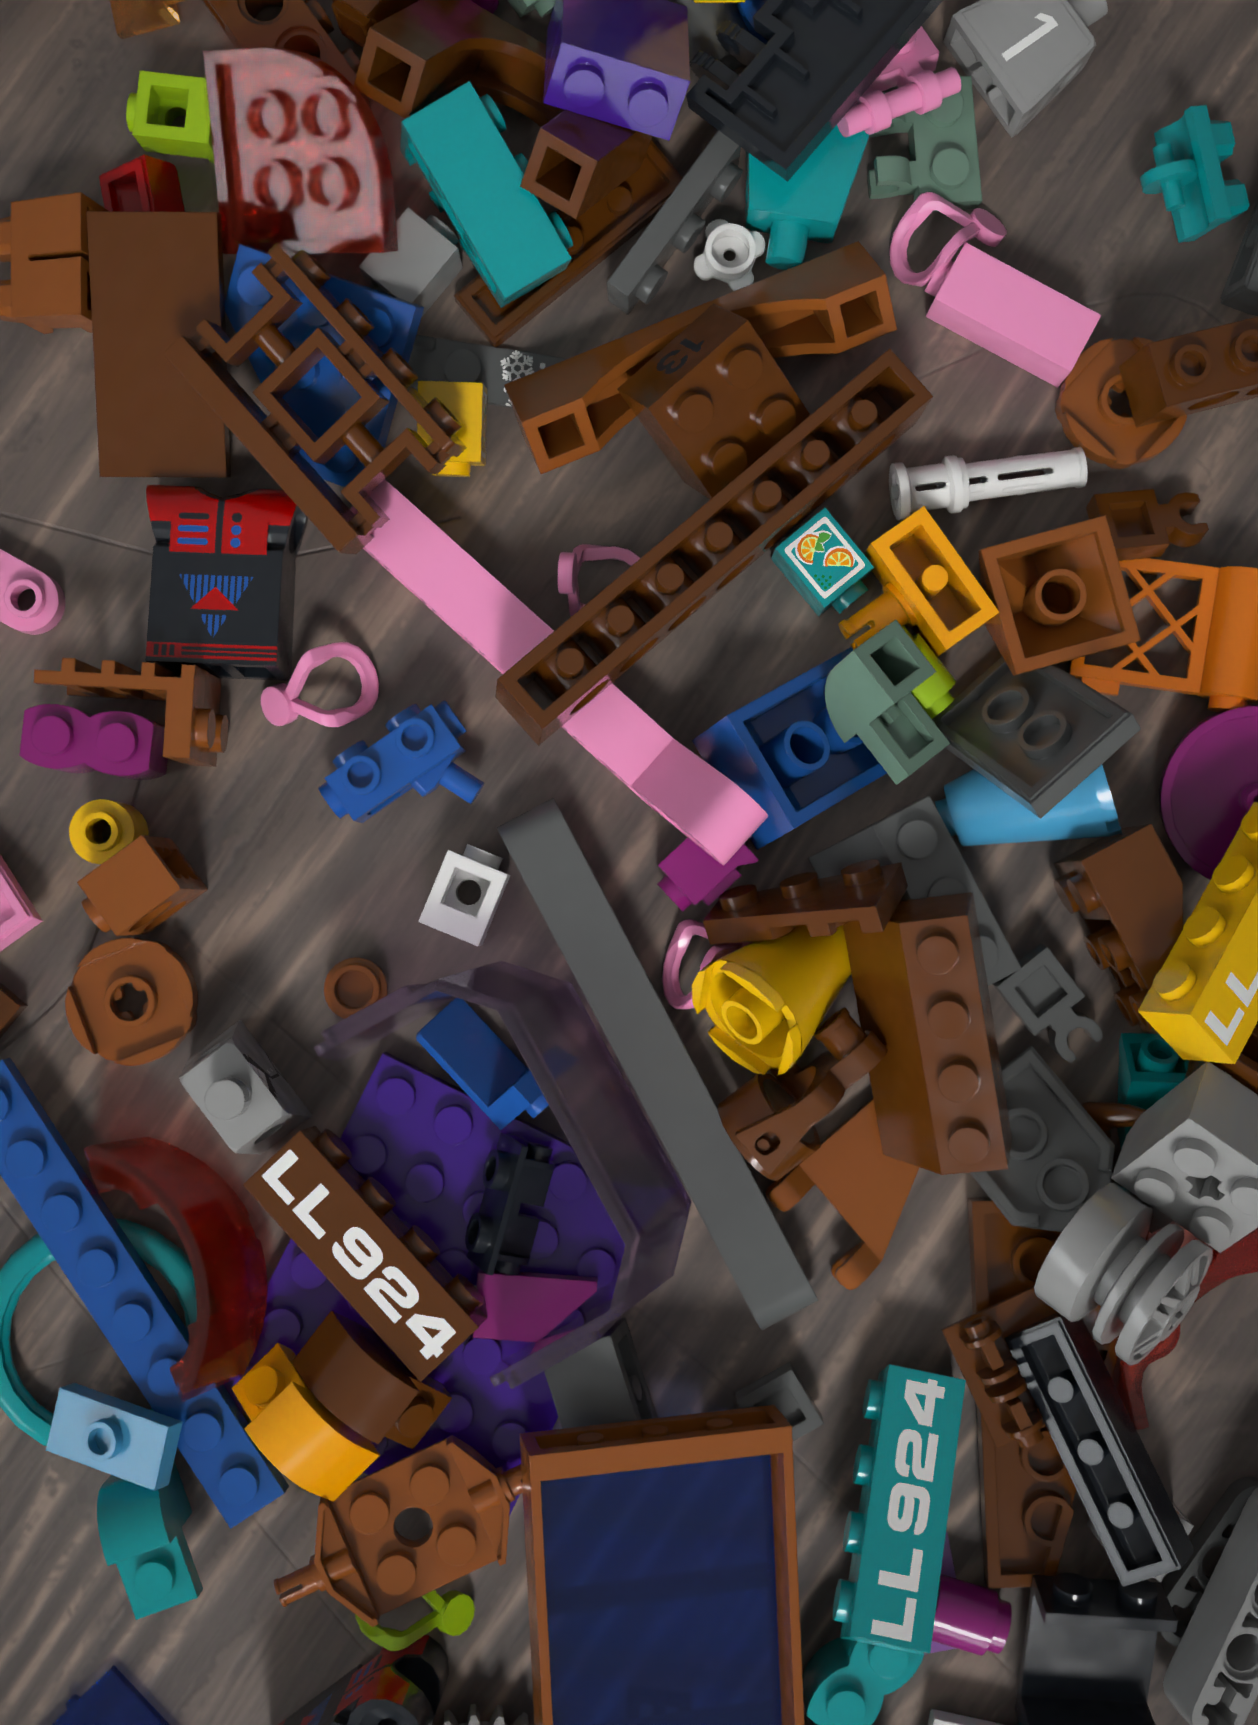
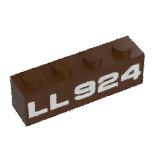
M316 1126L300 1130L254 1173L243 1186L421 1382L487 1319V1316L479 1309L485 1301L477 1288L466 1277L458 1273L453 1278L438 1262L436 1257L440 1255V1250L421 1228L413 1225L408 1229L392 1211L396 1206V1202L388 1190L373 1177L364 1180L348 1163L353 1157L352 1153L335 1133L329 1129H325L321 1133Z

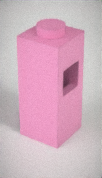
M966 242L955 262L950 261L946 268L934 274L925 289L926 293L935 297L926 315L927 318L1057 388L1072 371L1101 317L1095 311Z

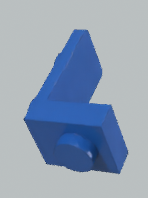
M460 997L450 1002L416 1034L417 1041L500 1130L524 1110L533 1119L540 1114L561 1093L554 1082L571 1066L553 1046L530 1068H527Z

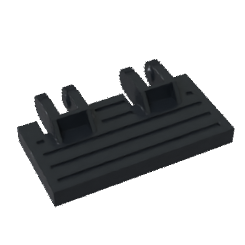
M767 0L753 16L755 31L768 40V43L765 45L744 28L741 29L733 21H725L716 31L717 40L729 54L735 56L746 68L738 75L712 55L702 50L699 51L690 61L691 70L699 80L686 94L688 107L788 182L943 0Z

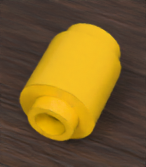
M105 799L93 800L81 806L72 817L69 826V837L72 847L80 857L94 864L104 863L139 836H149L147 822L135 807L126 803ZM108 822L111 827V836L104 843L102 831L104 825Z

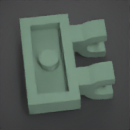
M960 76L961 91L942 99V104L939 108L922 115L911 111L892 119V124L889 128L869 135V137H879L894 133H908L910 161L902 156H876L874 160L875 170H869L867 173L869 199L913 195L915 201L922 193L933 192L962 210L978 208L982 202L971 76Z

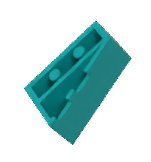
M468 81L401 122L400 151L409 166L414 163L418 164L432 188V191L429 192L431 200L440 213L445 210L461 238L459 240L460 245L502 308L564 271L572 259L567 249L573 246V241L560 216L555 211L547 215L537 197L520 187L528 160L522 153L513 157L501 136V133L506 131V124L498 107L488 94L479 98L471 82Z

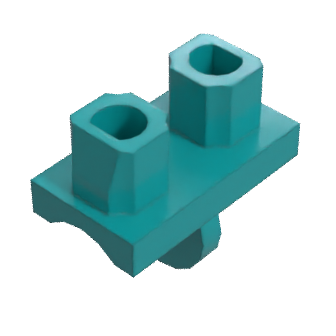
M1207 105L1190 106L1184 111V115L1178 121L1154 133L1157 146L1152 150L1156 167L1145 172L1140 177L1141 188L1145 194L1162 193L1166 211L1172 212L1178 243L1195 241L1220 224L1229 222L1248 210L1249 200L1245 184L1241 183L1238 179L1223 180L1220 166L1222 161L1233 155V148L1236 144L1231 122L1210 120Z

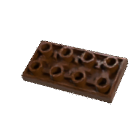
M87 211L100 477H231L229 428L163 355L181 335L191 338L197 332L195 327L203 319L218 324L226 333L222 214L218 212ZM215 351L213 355L227 370V363Z

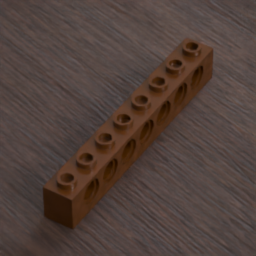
M889 348L497 679L495 698L539 746L913 427L933 398V395Z

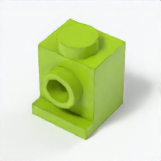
M139 71L137 93L131 92L127 100V126L145 152L205 158L210 163L223 164L230 101L216 79ZM186 116L184 128L174 127L171 124L175 118Z

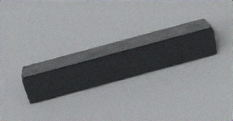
M1057 1312L1005 1337L1004 1339L1014 1360L1018 1364L1019 1370L1122 1586L1182 1569L1193 1554L1192 1543L1083 1318L1079 1321L1071 1322Z

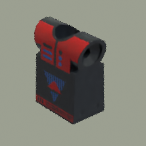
M147 485V506L156 543L153 546L145 661L156 663L180 676L182 664L196 665L218 678L290 681L296 575L295 558L302 544L308 517L284 490L252 489L222 498L205 491L201 487Z
M424 1635L410 1646L399 1651H389L382 1648L376 1657L367 1664H359L278 1725H432L449 1676L448 1657L441 1644L429 1635Z

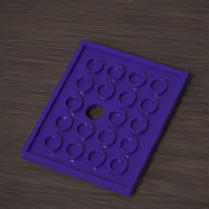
M386 1051L382 1053L340 1139L352 1153L353 1157L348 1163L364 1180L373 1177L388 1190L396 1202V1206L392 1211L408 1229L416 1225L434 1241L440 1250V1255L436 1259L453 1278L459 1273L466 1277L473 1285L477 1286V1275L480 1268L467 1258L466 1230L472 1215L480 1210L486 1188L483 1184V1169L486 1158L491 1150L497 1148L500 1133H504L526 1147L528 1142H533L552 1148L553 1152L550 1160L556 1163L544 1207L521 1203L519 1213L536 1216L540 1219L528 1265H521L520 1272L598 1277L597 1292L538 1343L473 1338L472 1333L428 1375V1377L444 1385L452 1396V1400L414 1449L408 1448L387 1437H384L379 1444L372 1442L380 1456L363 1473L369 1475L451 1435L473 1447L495 1468L503 1466L504 1471H507L521 1464L520 1433L552 1430L558 1419V1413L541 1363V1355L549 1348L588 1339L595 1331L602 1329L667 1198L668 1192L519 1117H516L500 1130L464 1090ZM290 1239L221 1378V1382L239 1410L246 1415L247 1413L231 1388L277 1343L292 1349L295 1355H297L331 1310L374 1331L292 1239ZM388 1347V1349H389L390 1352L393 1354V1356L396 1358V1360H397L398 1362L404 1364V1363L397 1357V1355ZM520 1494L517 1495V1496H515V1497H516V1500L510 1502V1513H509V1516H510V1514H511V1512H512V1510H513V1508H514V1506H515V1504H516V1502H517V1500H518Z

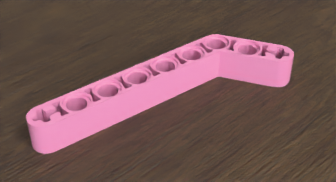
M385 479L369 494L390 520L381 528L377 527L371 533L374 538L363 549L501 674H504L554 632ZM352 506L350 510L356 515L358 511ZM613 684L609 685L561 726L562 729L650 808L722 866L730 860L768 817L767 813L741 788L673 739Z

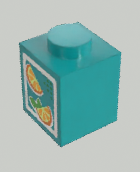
M826 508L822 509L778 545L771 557V560L818 617L831 606L841 614L869 590L862 581L874 568Z

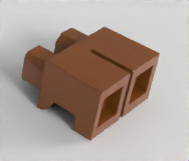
M82 192L11 202V216L0 219V262H11V279L0 280L1 320L23 323L43 334L53 333L54 328H82L89 333H93L87 211H108Z

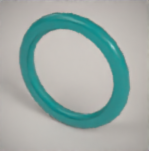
M115 1218L140 1258L159 1271L174 1289L184 1311L186 1328L214 1370L217 1361L219 1328L214 1300L201 1272L180 1247L156 1230L127 1219ZM36 1234L12 1253L0 1269V1407L15 1426L40 1444L47 1446L54 1414L40 1405L22 1384L13 1363L10 1345L12 1316L20 1295L36 1274L52 1261H55L40 1235Z

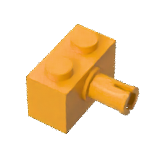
M923 506L870 543L864 555L874 566L872 572L881 583L883 594L846 620L840 621L838 626L846 640L865 626L871 628L850 644L854 650L891 622L897 620L901 627L907 625L909 628H913L916 634L919 633L936 656L939 657L991 620L999 611L925 506Z

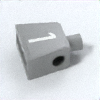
M980 0L959 10L952 16L943 43L965 74L971 76L972 84L1012 138L1043 110L1085 67L1096 47L1095 38L1088 27L1107 14L1108 6L1106 0Z

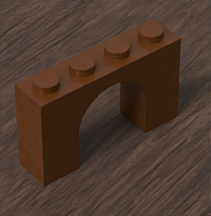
M419 0L369 27L353 86L354 89L406 119L470 81L479 98L488 94L493 101L515 109L540 126L520 187L575 219L640 169L652 139V135L543 104L546 45L470 0Z

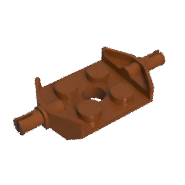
M451 1435L354 1481L334 1502L321 1497L318 1505L315 1554L310 1557L309 1565L279 1579H274L275 1591L277 1595L281 1594L279 1598L283 1607H286L290 1603L317 1590L321 1592L327 1590L329 1595L370 1626L374 1627L379 1624L381 1615L496 1560L500 1566L506 1564L510 1502L516 1500L515 1496L523 1493L521 1464L507 1471H504L503 1466L495 1468L473 1447ZM407 1508H420L431 1517L432 1528L423 1538L416 1540L407 1539L397 1531L395 1519Z

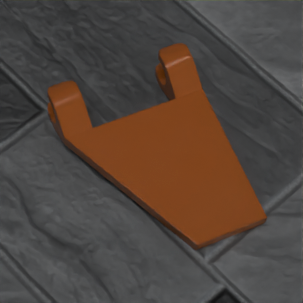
M873 1097L820 1143L821 1147L778 1181H773L765 1190V1195L773 1206L784 1212L797 1204L815 1185L860 1237L862 1242L837 1259L830 1269L834 1278L848 1290H854L860 1286L882 1262L920 1168L883 1155Z

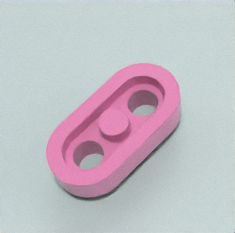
M0 549V622L30 635L43 634L50 631L60 622L65 611V596L62 588L52 577ZM27 589H33L36 595L34 605L28 610L21 611L18 606L20 594Z

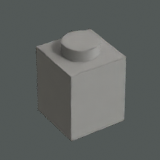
M407 208L359 268L369 288L423 306V317L462 270L463 266L458 247L455 246L459 240L454 232L435 216L429 215L424 221L410 208Z

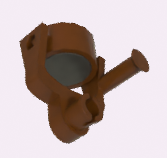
M846 1007L838 1010L826 1019L814 1034L815 1038L820 1040L828 1051L822 1053L803 1068H800L796 1063L786 1073L778 1075L779 1069L773 1068L770 1071L774 1076L767 1072L764 1075L756 1074L718 1104V1114L731 1141L743 1157L768 1179L778 1181L821 1147L820 1137L814 1124L829 1114L840 1102L846 1089L870 1072L888 1052V1049L871 1029L865 1031L861 1029L850 1016V1012Z

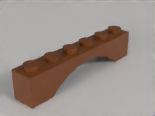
M857 241L505 384L504 387L520 430L540 474L600 451L620 429L636 417L635 413L617 389L711 305L716 304L748 319L773 358L804 354H839L897 330L886 274L861 243Z

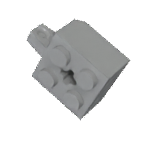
M1210 1062L1204 1063L1139 1116L1126 1135L1111 1179L1153 1208L1154 1217L1149 1228L1151 1234L1174 1221L1192 1233L1197 1239L1221 1253L1258 1228V1095Z

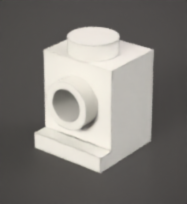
M467 844L463 855L448 850L418 922L473 945L482 946L511 876L498 870L503 858ZM467 880L477 882L481 888L480 899L472 905L464 904L458 896L460 885Z

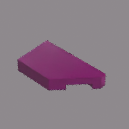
M479 1269L477 1290L485 1301L479 1309L487 1316V1319L473 1332V1338L538 1343L597 1292L598 1277L519 1272V1275H509L494 1270L493 1275H487Z

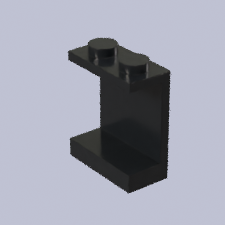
M1060 1573L1056 1576L1033 1575L1015 1704V1713L1019 1725H1155L1147 1705L1157 1633L1158 1631L1176 1632L1178 1623L1161 1583L1143 1580L1122 1586L1120 1580L1085 1578L1075 1573Z

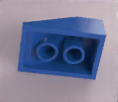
M851 647L728 714L692 740L706 763L735 783L767 813L768 817L749 837L757 850L887 773L857 734L846 743L842 741L827 711L825 702L827 677L830 671L853 651Z

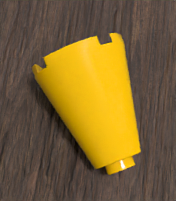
M796 925L794 930L774 940L754 941L709 963L698 972L692 983V1002L697 1015L704 1008L706 1009L715 1025L707 1033L714 1043L733 1061L753 1073L762 1075L771 1068L779 1069L778 1075L786 1073L797 1063L851 975L843 925L837 927V932L833 935L810 937L806 925Z

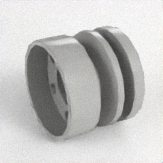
M1108 1183L1099 1189L1078 1210L1064 1228L1038 1273L1034 1290L1038 1298L1071 1322L1079 1321L1100 1305L1101 1308L1092 1330L1093 1339L1103 1345L1110 1343L1119 1336L1115 1346L1116 1356L1131 1366L1138 1364L1159 1342L1169 1337L1184 1319L1198 1296L1200 1284L1213 1259V1249L1200 1240H1191L1181 1248L1184 1240V1229L1177 1224H1168L1147 1241L1146 1236L1154 1217L1153 1208L1118 1183Z

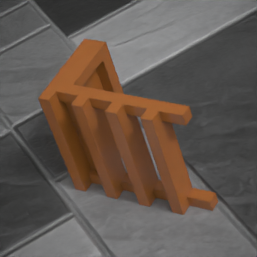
M62 658L61 671L34 669L35 684L66 686V695L166 701L163 757L191 766L216 767L217 753H225L228 719L226 715H220L222 679L196 665L182 664L181 676L156 663L142 662L140 673L113 660H102L100 670L75 658Z

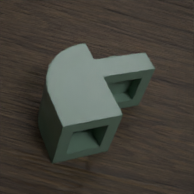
M894 620L854 649L830 671L825 684V702L831 722L842 741L846 743L857 734L897 785L947 747L950 742L911 694L915 688L937 671L898 621Z

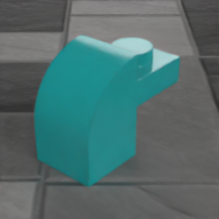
M175 1461L169 1485L153 1491L111 1475L102 1484L98 1493L97 1523L107 1566L116 1563L136 1620L196 1599L203 1590L182 1530V1526L192 1514V1509Z

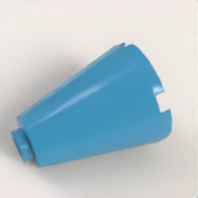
M1100 765L1041 819L974 769L945 784L944 792L946 798L935 801L936 808L950 835H957L961 846L1099 838L1122 833L1103 765Z

